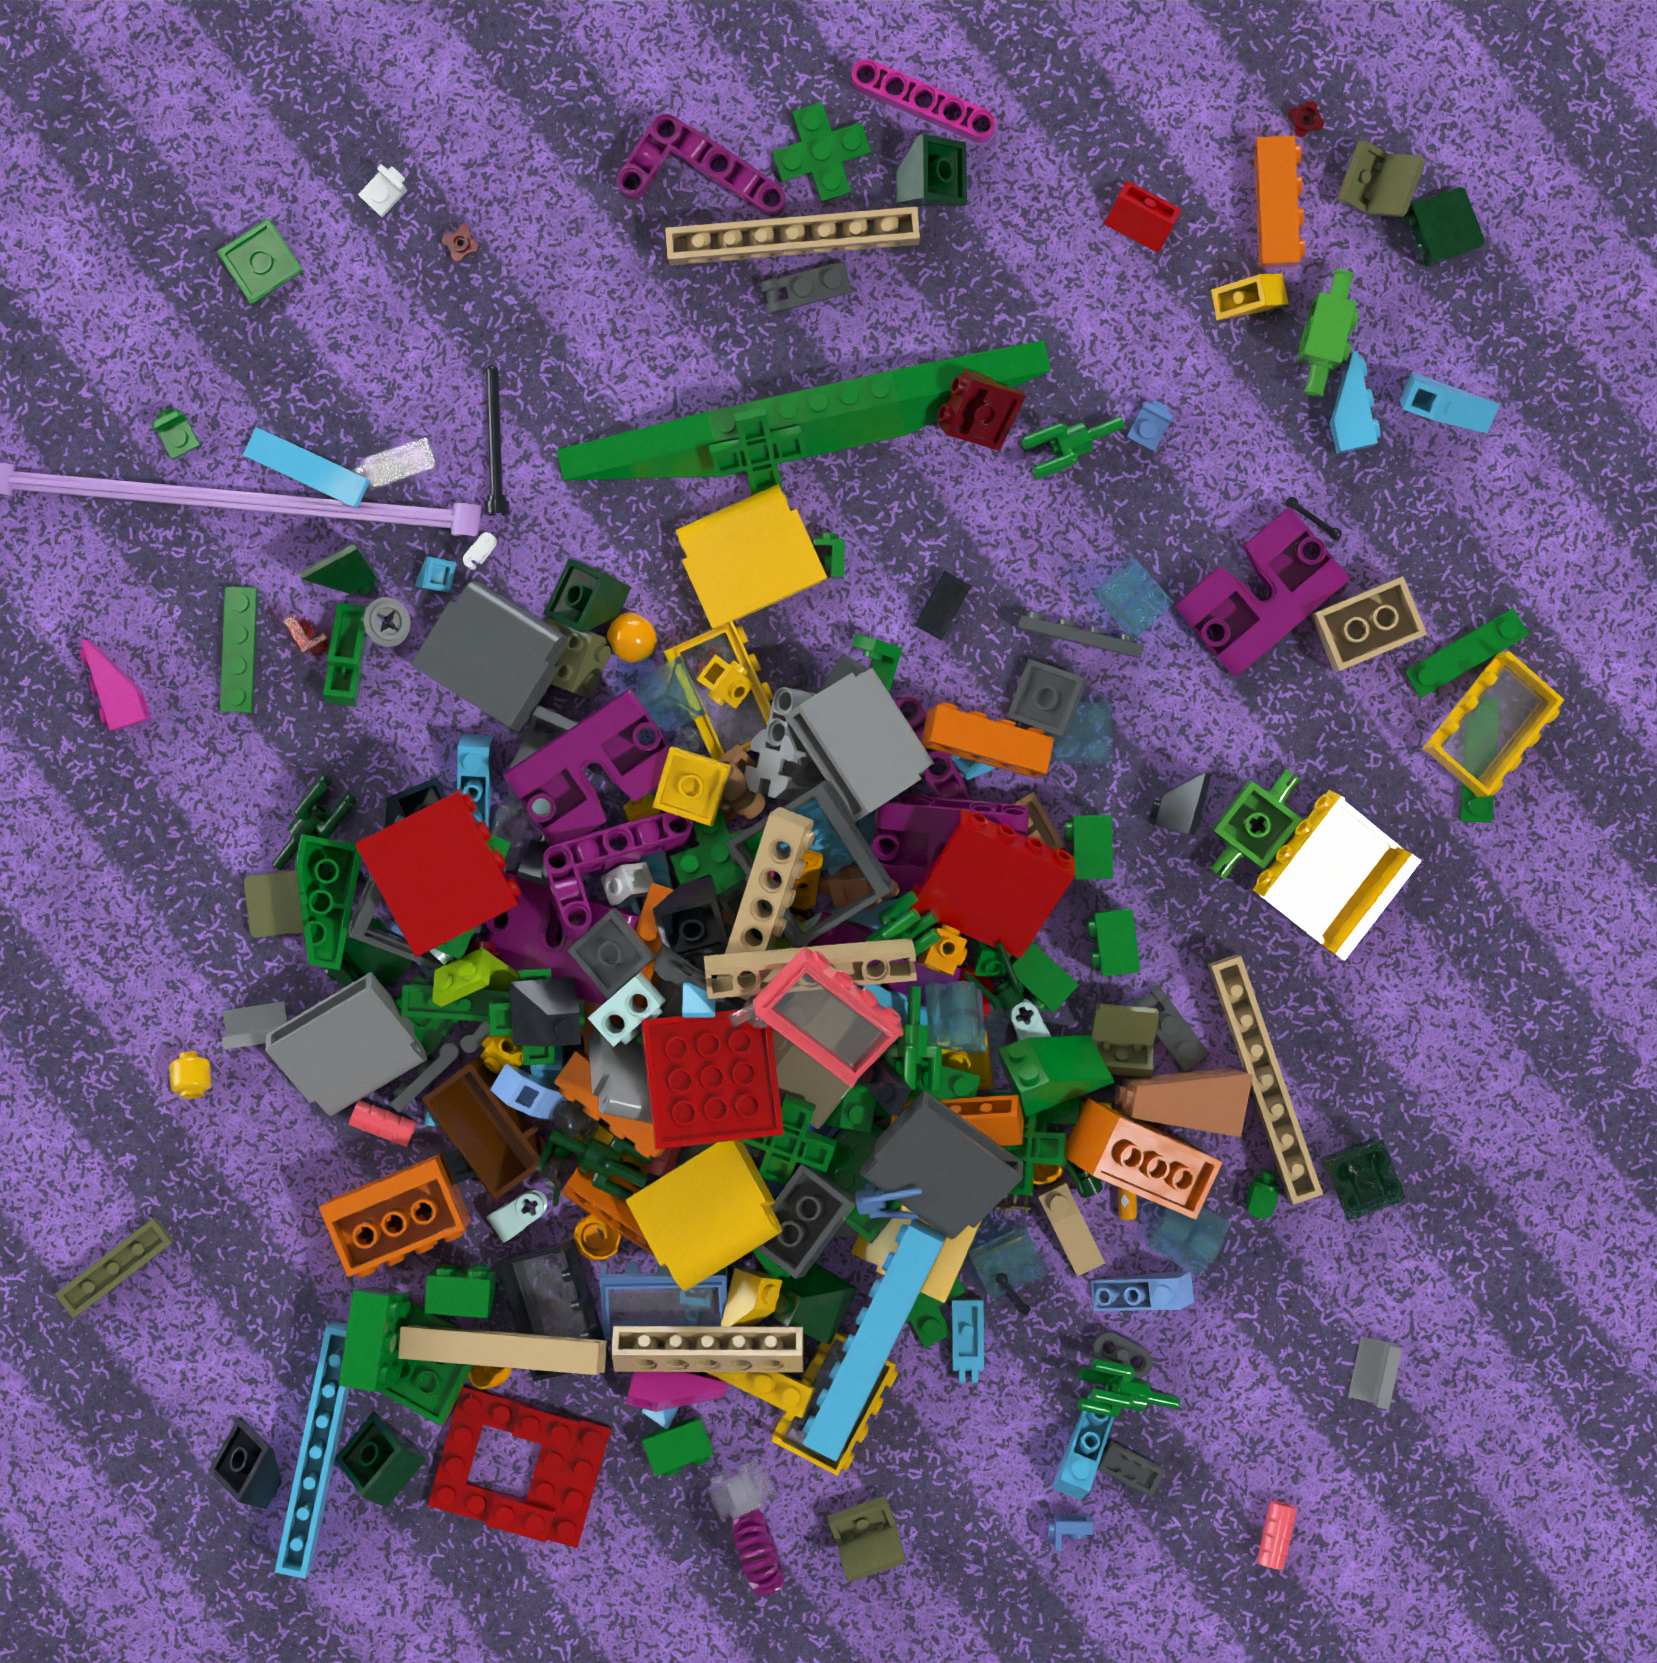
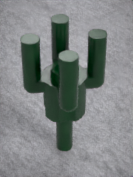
M321 774L295 808L294 815L296 818L287 828V831L293 837L272 862L273 866L277 869L282 870L297 852L301 834L328 838L357 801L349 793H346L331 813L316 802L332 782L327 775Z
M555 1129L550 1134L549 1141L580 1155L578 1159L580 1166L595 1172L591 1179L593 1187L626 1202V1199L633 1196L634 1192L608 1180L607 1178L611 1174L641 1188L645 1185L647 1176L639 1173L640 1167L630 1162H624L623 1158L620 1157L621 1151H624L646 1163H650L653 1156L646 1158L633 1148L634 1142L626 1138L621 1139L614 1136L609 1145L593 1137H590L585 1144Z

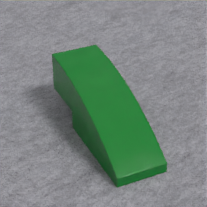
M337 604L323 692L326 703L357 707L367 634L363 633L365 627L361 619L365 614L366 606Z

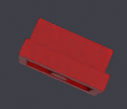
M1127 180L1104 224L1159 253L1182 209Z

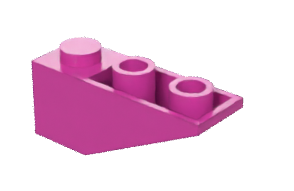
M82 640L83 649H80V656L85 667L90 668L93 678L89 680L94 696H99L102 708L99 709V715L105 727L108 726L110 731H118L152 720L142 689L93 641Z
M634 1372L626 1404L659 1412L725 1397L728 1383L722 1382L721 1379L716 1378L714 1375L701 1377L692 1374V1372Z

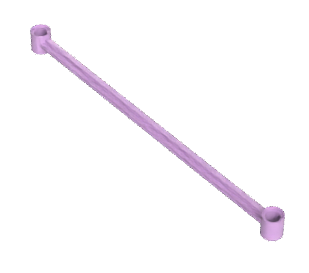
M0 462V494L9 497L13 496V490L451 528V535L454 536L469 535L474 538L479 537L481 506L475 504L453 503V510L360 502L356 509L337 499L15 471L14 464Z

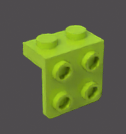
M481 948L464 956L462 960L457 959L434 970L432 1002L442 1007L479 989L507 990L510 988L509 981H518V972L484 948Z

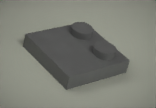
M1028 659L1007 718L1066 739L1088 680Z
M616 908L610 910L567 950L607 999L611 998L656 958Z

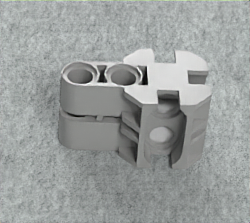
M782 687L775 693L767 729L759 732L751 742L750 750L759 752L760 756L757 768L746 765L744 778L750 791L768 794L769 797L793 801L823 782L824 776L784 716L817 693Z

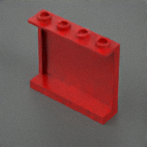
M461 788L412 815L358 840L355 844L415 957L518 906L520 902L518 896L522 895L514 877L508 879L503 869L507 864L499 849L494 851L488 840L492 838V835L484 821L478 822L473 812L477 810L473 798L469 792L464 794Z
M962 808L960 810L959 825L920 886L914 884L910 890L916 894L918 902L912 905L909 911L914 908L922 917L932 911L938 917V922L936 923L955 928L960 933L997 949V943L1002 942L1008 954L1021 959L1075 877V859L1062 849L1056 850L1043 844L1035 837L1024 836L1015 832L1008 825H999L986 819L984 815L978 812H970Z

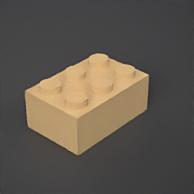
M1403 576L1310 615L1334 672L1344 670L1427 635Z

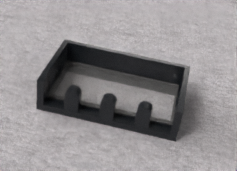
M574 1239L512 1254L497 1262L498 1275L506 1291L508 1308L513 1314L517 1333L605 1340ZM606 1347V1361L611 1359L608 1347ZM529 1370L533 1382L570 1374L565 1372Z

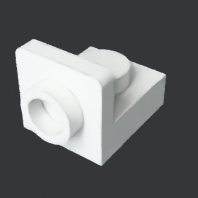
M380 164L377 168L379 171L377 175L358 195L376 213L383 217L406 193L407 189L402 184L405 178L393 166L387 170Z
M646 862L620 865L601 877L602 885L611 906L618 905L629 898L647 896L651 883H654Z

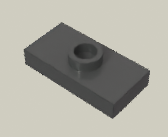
M1112 1440L1107 1444L1097 1470L1151 1498L1166 1472V1468Z

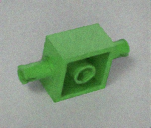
M1335 269L1329 294L1320 292L1311 301L1296 359L1297 363L1311 366L1303 392L1305 394L1323 397L1329 371H1333L1336 367L1342 365L1344 360L1347 361L1352 345V342L1347 341L1348 335L1351 330H1355L1359 318V311H1355L1357 301L1347 299L1352 278L1354 277L1353 272Z
M1285 769L1270 791H1265L1253 781L1246 782L1210 829L1212 833L1225 842L1224 845L1226 846L1222 854L1209 868L1212 872L1216 874L1219 872L1217 876L1226 880L1241 858L1244 860L1246 858L1259 869H1265L1302 821V818L1287 808L1284 803L1298 784L1302 782L1301 779L1293 776L1292 772ZM1260 818L1259 825L1262 827L1261 831L1254 830L1251 832L1252 825L1249 821Z

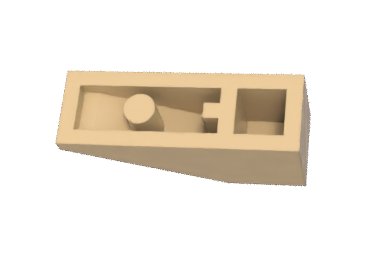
M1063 1179L1036 1192L1077 1277L1105 1264L1065 1180Z

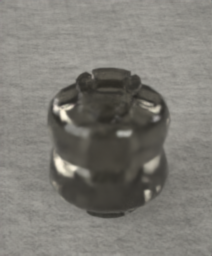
M576 1099L574 1102L569 1100L561 1101L553 1111V1128L580 1142L587 1141L590 1137L596 1135L598 1121L587 1115L583 1111L585 1106Z

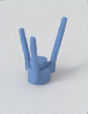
M868 1183L865 1184V1189H859L855 1192L857 1209L860 1215L869 1214L870 1219L879 1217L918 1219L919 1217L912 1212L881 1210V1208H885V1201L922 1194V1189H909L884 1194L877 1186Z

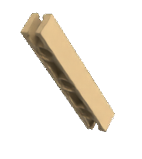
M912 938L807 947L813 953L815 951L822 953L828 959L829 965L836 971L840 969L845 971L853 979V984L856 986L917 981L914 965L916 954ZM802 948L704 956L707 999L758 995ZM907 958V962H890L891 960ZM876 959L881 961L878 965L875 966L868 965V963L871 960ZM743 971L753 972V974L748 977L739 976V974ZM805 973L788 992L826 988ZM711 975H731L728 977L711 979Z
M410 1324L400 1327L398 1359L598 1375L605 1372L607 1340Z

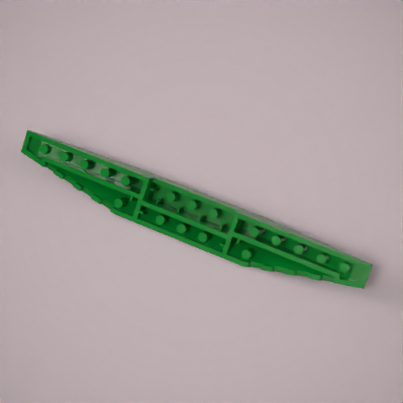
M1044 340L890 370L708 411L558 449L557 454L563 480L716 477L709 445L739 439L734 414L765 407L770 432L801 425L808 457L906 436L938 421L939 408L944 403L948 404L952 396V381L956 376L961 377L964 369L992 377L995 383L1011 388L1051 371Z

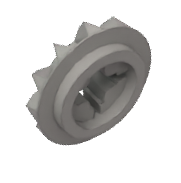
M382 597L365 607L366 611L361 619L365 627L363 633L368 634L372 640L371 643L381 645L383 648L393 647L406 639L410 631L411 622L408 611L403 604L396 599ZM391 614L388 621L391 628L388 627L380 631L382 622L379 620V617L384 618Z

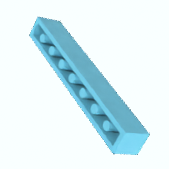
M913 1219L909 1226L902 1225L895 1239V1242L900 1245L895 1254L889 1252L881 1268L887 1272L882 1282L876 1279L868 1295L873 1300L868 1309L865 1307L861 1309L855 1321V1324L860 1327L855 1336L849 1334L841 1350L847 1354L842 1363L836 1361L828 1377L833 1380L829 1390L823 1388L815 1404L820 1409L816 1417L809 1416L802 1430L803 1433L807 1434L803 1445L835 1462L839 1458L947 1238L938 1230L917 1219Z
M331 1321L325 1328L275 1573L306 1579L312 1570L350 1389L349 1387L339 1386L348 1326L346 1323Z

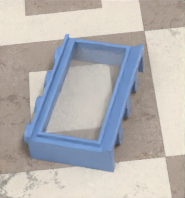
M601 1260L599 1280L605 1340L613 1339V1326L720 1327L728 1297L727 1266L691 1289L683 1291L673 1279L668 1267H662L659 1263H657L656 1273H639L638 1263L636 1261H629L626 1263L625 1274H607L608 1261Z

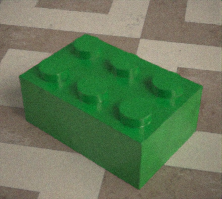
M379 1287L353 1290L339 1386L376 1392L393 1387L399 1381L402 1370L401 1364L398 1363L400 1327L404 1326L405 1319L410 1314L411 1302L408 1301L409 1292Z

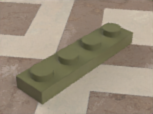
M154 1217L54 1295L74 1319L168 1247L174 1240L159 1220Z

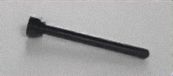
M490 365L486 369L490 495L487 496V501L484 502V510L486 516H495V513L509 515V501H506V495H503L499 371L496 366Z

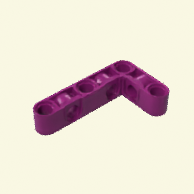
M661 114L654 119L644 136L634 147L629 159L617 177V184L621 194L627 199L637 200L646 193L654 179L656 180V173L667 156L675 157L678 155L690 163L696 172L725 191L729 189L747 202L748 206L751 205L767 216L779 215L786 205L785 193L778 184L717 142L670 114ZM669 124L675 128V132L671 137L664 138L658 134L659 129L663 125ZM716 159H723L728 163V166L722 172H715L710 168L712 162ZM630 177H637L641 180L640 186L635 190H627L624 187L625 181ZM769 193L777 194L780 197V202L774 207H768L763 203V198Z
M905 697L896 701L895 703L898 708L906 702L916 706V717L912 720H907V722L921 742L927 716L922 705L913 697ZM925 748L931 759L941 758L946 764V770L940 776L931 774L929 768H926V771L923 772L935 797L972 800L950 755Z
M666 812L597 831L549 847L543 856V875L552 905L558 915L564 934L570 939L579 940L591 928L592 913L580 875L602 868L603 870H608L638 861L640 857L660 851L665 853V851L681 847L690 839L693 825L692 820ZM678 824L683 826L685 831L677 833L672 831L670 826ZM620 842L624 844L625 848L617 851L611 848L610 844ZM558 859L564 862L565 865L562 868H553L549 863ZM581 917L585 923L581 926H575L569 922V919Z

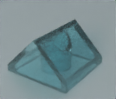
M681 656L640 677L636 696L660 731L664 733L671 732L706 714Z

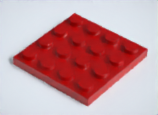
M754 1008L715 1012V1017L684 1018L682 1016L641 1020L655 1150L784 1135L772 1028L755 1015Z

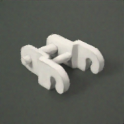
M487 532L480 535L463 556L464 564L472 570L476 569V565L472 563V560L483 564L496 547V538Z

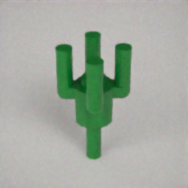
M1121 416L1090 429H1086L1083 422L1066 427L1063 423H1057L1024 436L1020 443L1024 452L1048 442L1050 444L1055 459L1031 469L1035 481L1072 467L1077 463L1079 456L1094 450L1092 441L1124 429L1125 425Z
M910 891L879 914L878 918L882 927L868 936L866 942L905 938L914 939L938 922V917L932 911L920 917L919 913L913 908L901 918L895 920L898 915L918 902L916 894ZM933 928L913 943L916 956L941 939L936 929Z
M908 986L907 1025H902L904 1035L898 1037V1044H891L884 1051V1058L896 1070L897 1057H903V1079L911 1090L921 1089L922 1057L929 1058L928 1090H941L942 1049L938 1045H929V1025H920L921 987Z
M1094 1358L1092 1370L1086 1368L1079 1370V1380L1107 1387L1106 1390L1093 1388L1090 1395L1091 1399L1080 1397L1077 1403L1078 1410L1110 1417H1117L1122 1408L1142 1412L1146 1409L1147 1403L1177 1410L1180 1406V1398L1152 1392L1146 1380L1133 1378L1135 1370L1129 1365Z

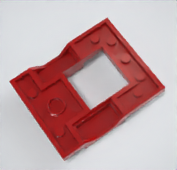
M464 1385L458 1396L428 1506L487 1523L486 1526L545 1543L547 1540L578 1548L612 1427L579 1417L561 1416L539 1410L526 1402ZM483 1425L510 1432L514 1437L542 1444L527 1499L467 1483Z

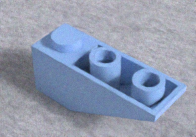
M508 1063L505 1064L490 1089L506 1105L530 1116L559 1124L563 1123L575 1101L571 1102L558 1092L559 1087Z
M1191 1271L1162 1272L1090 1280L1094 1311L1181 1310L1194 1303Z

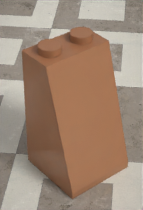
M1228 1067L1155 1075L1152 1078L1137 1077L1123 1079L1122 1086H1118L1116 1089L1115 1104L1118 1105V1111L1131 1118L1241 1138L1253 1075L1237 1068Z

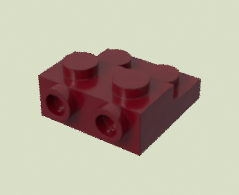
M964 369L961 377L956 376L952 381V396L948 404L944 403L939 408L938 424L948 436L1000 451L1026 395L1021 390L995 383L992 377Z

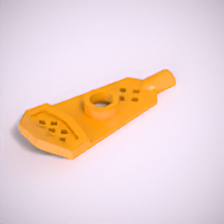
M811 849L804 851L802 860L805 861V867L801 877L795 879L792 888L796 890V895L791 907L803 910L809 909L816 904L823 855ZM802 883H805V884L808 885V886L805 887V888H798V887H797L799 884H802ZM797 914V919L800 922L807 921L803 916Z

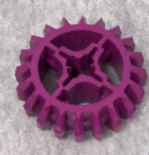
M755 1509L752 1511L747 1510L741 1512L740 1515L734 1516L732 1530L736 1548L752 1591L756 1595L761 1596L764 1594L769 1595L775 1593L776 1590L782 1589L785 1581L782 1565L764 1514L760 1510Z

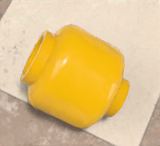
M189 1051L180 1053L179 1059L170 1063L171 1090L174 1093L179 1094L181 1099H194L205 1096L204 1092L210 1089L212 1085L208 1059L198 1057V1052Z

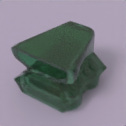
M1378 1136L1320 1158L1322 1166L1330 1175L1347 1220L1358 1219L1399 1203L1406 1198L1384 1140H1380Z

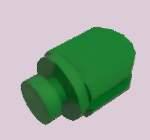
M1262 1168L1259 1173L1261 1178L1253 1177V1180L1250 1182L1245 1203L1252 1216L1265 1219L1272 1216L1275 1211L1280 1193V1185L1274 1182L1278 1178L1277 1172Z

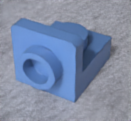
M1153 400L1152 404L1146 401L1126 438L1154 452L1174 417L1168 413L1170 408Z
M1054 1515V1524H1048V1543H1053L1055 1552H1061L1062 1534H1067V1537L1071 1539H1083L1086 1535H1093L1092 1516Z

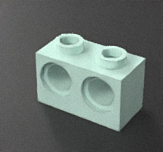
M640 971L590 1015L588 1019L613 1047L620 1041L626 1045L639 1033L636 1027L641 1023V1020L655 1019L663 1012L659 1007L666 1000ZM635 994H642L646 997L648 1001L647 1008H639L635 1004ZM611 1015L622 1017L624 1020L623 1029L615 1028L611 1024Z

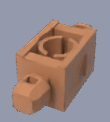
M843 866L832 876L822 879L818 885L822 894L832 897L834 908H843L873 889L860 867ZM892 880L895 885L894 889L864 909L873 910L883 899L895 897L899 893L898 883Z

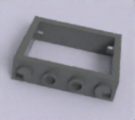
M826 780L782 808L794 812L811 800L816 799L873 889L803 932L789 908H786L783 918L787 919L781 938H785L789 946L792 945L793 948L803 947L887 895L895 887ZM769 816L726 843L729 847L728 851L733 857L731 859L736 866L740 865L745 872L746 883H748L755 861V855L746 842L764 831ZM763 900L762 906L764 909L772 912L771 904Z
M397 815V818L394 823L404 819L405 817ZM370 875L348 924L349 936L433 969L445 966L429 951L415 957L406 940L369 926L382 897L372 875ZM481 924L475 927L469 944L471 940L475 941L481 930Z

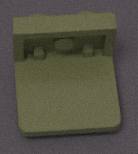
M1358 141L1337 200L1364 215L1403 217L1411 204V199L1422 174L1425 159L1420 155L1388 154L1368 141Z
M547 618L545 623L568 637L566 648L555 664L559 671L551 684L593 700L595 692L600 685V679L606 663L611 656V644L607 638L589 631L581 633L551 618Z
M296 870L251 875L244 879L249 929L252 937L259 938L304 933Z
M1099 1004L1096 1006L1091 1038L1110 1074L1152 1078L1154 1070L1153 1045L1159 1020L1158 1009L1115 1004Z
M886 1495L827 1515L829 1526L838 1546L844 1576L847 1581L852 1582L863 1579L869 1575L892 1569L905 1562L906 1558L898 1527Z

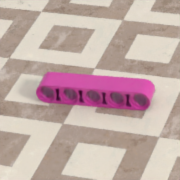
M862 59L853 66L852 84L860 93L977 143L987 142L994 134L995 117L984 108L873 60ZM863 70H868L873 73L874 79L869 83H862L858 80L857 75ZM890 83L900 84L903 88L902 93L896 96L890 95L886 91V87ZM920 95H926L932 100V104L927 108H920L916 105L915 99ZM953 107L959 110L961 116L957 120L951 121L944 116L943 112L947 108ZM977 120H984L988 123L989 130L985 133H978L973 129L972 124Z

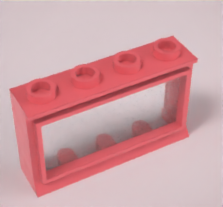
M804 946L753 999L755 1015L852 1088L857 1079L899 1036L902 1037L904 1035L901 1025L902 1019L893 1008L889 1006L884 1008L879 1004L871 991L866 988L861 990L853 984V979L841 969L836 971L831 967L828 959L818 951L813 953Z

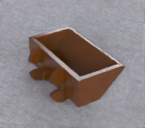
M478 1057L423 1097L421 1101L456 1149H459L462 1154L461 1156L472 1171L475 1172L477 1178L495 1201L537 1171L538 1161L546 1145L538 1130L550 1121L542 1119L533 1125L525 1113L506 1105L490 1090L498 1076L487 1069L483 1064L484 1060ZM552 1150L550 1151L546 1163L555 1157V1154Z

